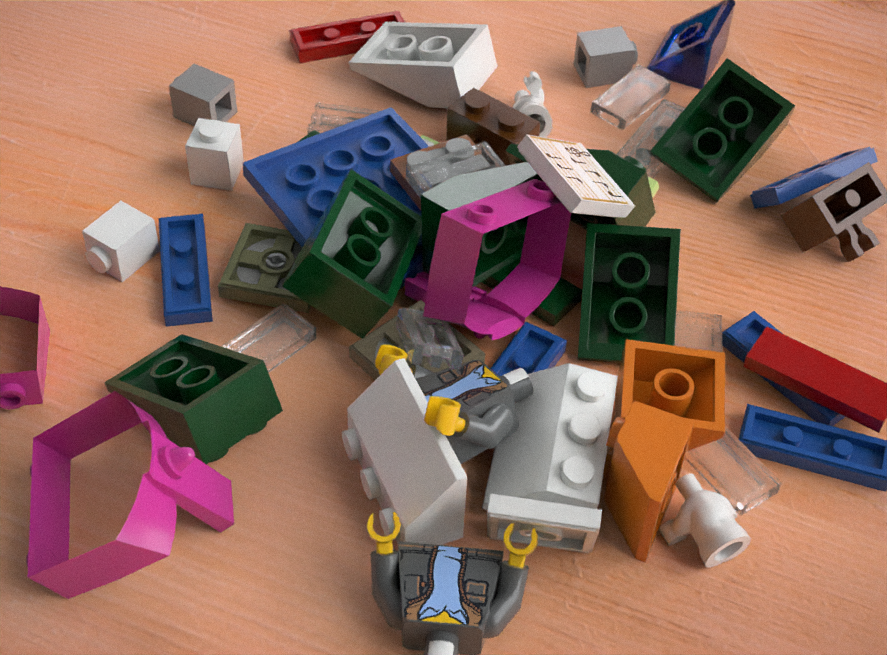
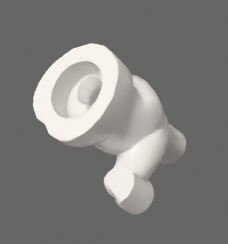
M531 71L529 73L530 77H524V83L528 91L520 90L515 94L513 108L541 122L539 137L546 138L552 130V118L543 105L545 98L544 91L541 88L542 81L538 73Z
M692 473L684 475L676 482L675 485L685 501L676 517L666 521L659 528L668 546L685 540L687 535L691 533L699 546L700 557L706 568L717 566L741 554L750 544L751 537L735 521L738 514L729 500L719 493L703 490Z

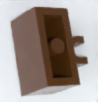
M473 87L448 107L446 141L467 134L493 166L497 168L511 165L505 151L510 144H520L526 134L539 136L541 122Z
M868 162L780 216L802 252L836 236L839 240L843 256L847 262H850L865 254V251L880 244L875 234L863 224L862 218L887 203V190Z

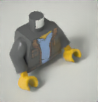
M384 344L378 350L375 366L381 375L394 361L402 358L407 360L408 355L401 348ZM472 360L438 372H432L414 363L409 365L428 402L424 422L429 426H436V429L446 436L460 464L486 449L495 448L501 440L515 433L519 427L515 402L533 395L531 380L521 367L498 376L481 360Z
M392 512L393 532L388 536H379L373 530L374 516L372 513L367 522L368 534L376 541V551L371 552L372 595L387 624L394 629L402 631L403 647L410 650L424 651L423 655L481 654L485 638L499 636L521 608L529 567L524 563L526 555L531 554L538 545L536 530L532 529L530 544L524 549H517L511 543L515 523H511L506 528L504 543L510 551L507 561H503V551L399 541L398 551L393 550L392 540L396 538L400 531L399 517L395 512Z

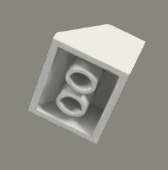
M405 358L394 361L347 408L348 430L342 431V439L350 460L358 459L362 467V470H360L361 482L368 499L377 498L382 509L379 511V518L385 536L390 535L394 530L392 512H395L401 524L398 535L393 539H396L398 545L399 541L443 545L463 538L467 475L446 436L440 433L436 426H429L424 422L428 402Z
M571 363L527 374L533 386V395L515 402L519 427L515 433L501 440L494 448L482 509L488 510L490 493L597 509L618 376Z

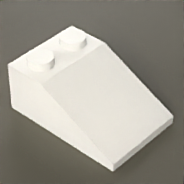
M385 22L348 62L351 70L427 107L446 108L447 110L450 105L473 87L479 90L497 68L488 24Z

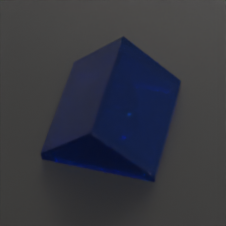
M723 0L671 26L646 68L650 75L701 90L709 80L726 48L736 2L734 0Z

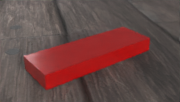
M397 10L289 30L290 42L299 64L356 54L385 22L405 21L400 11Z
M766 326L746 355L744 368L878 433L887 420L886 382Z

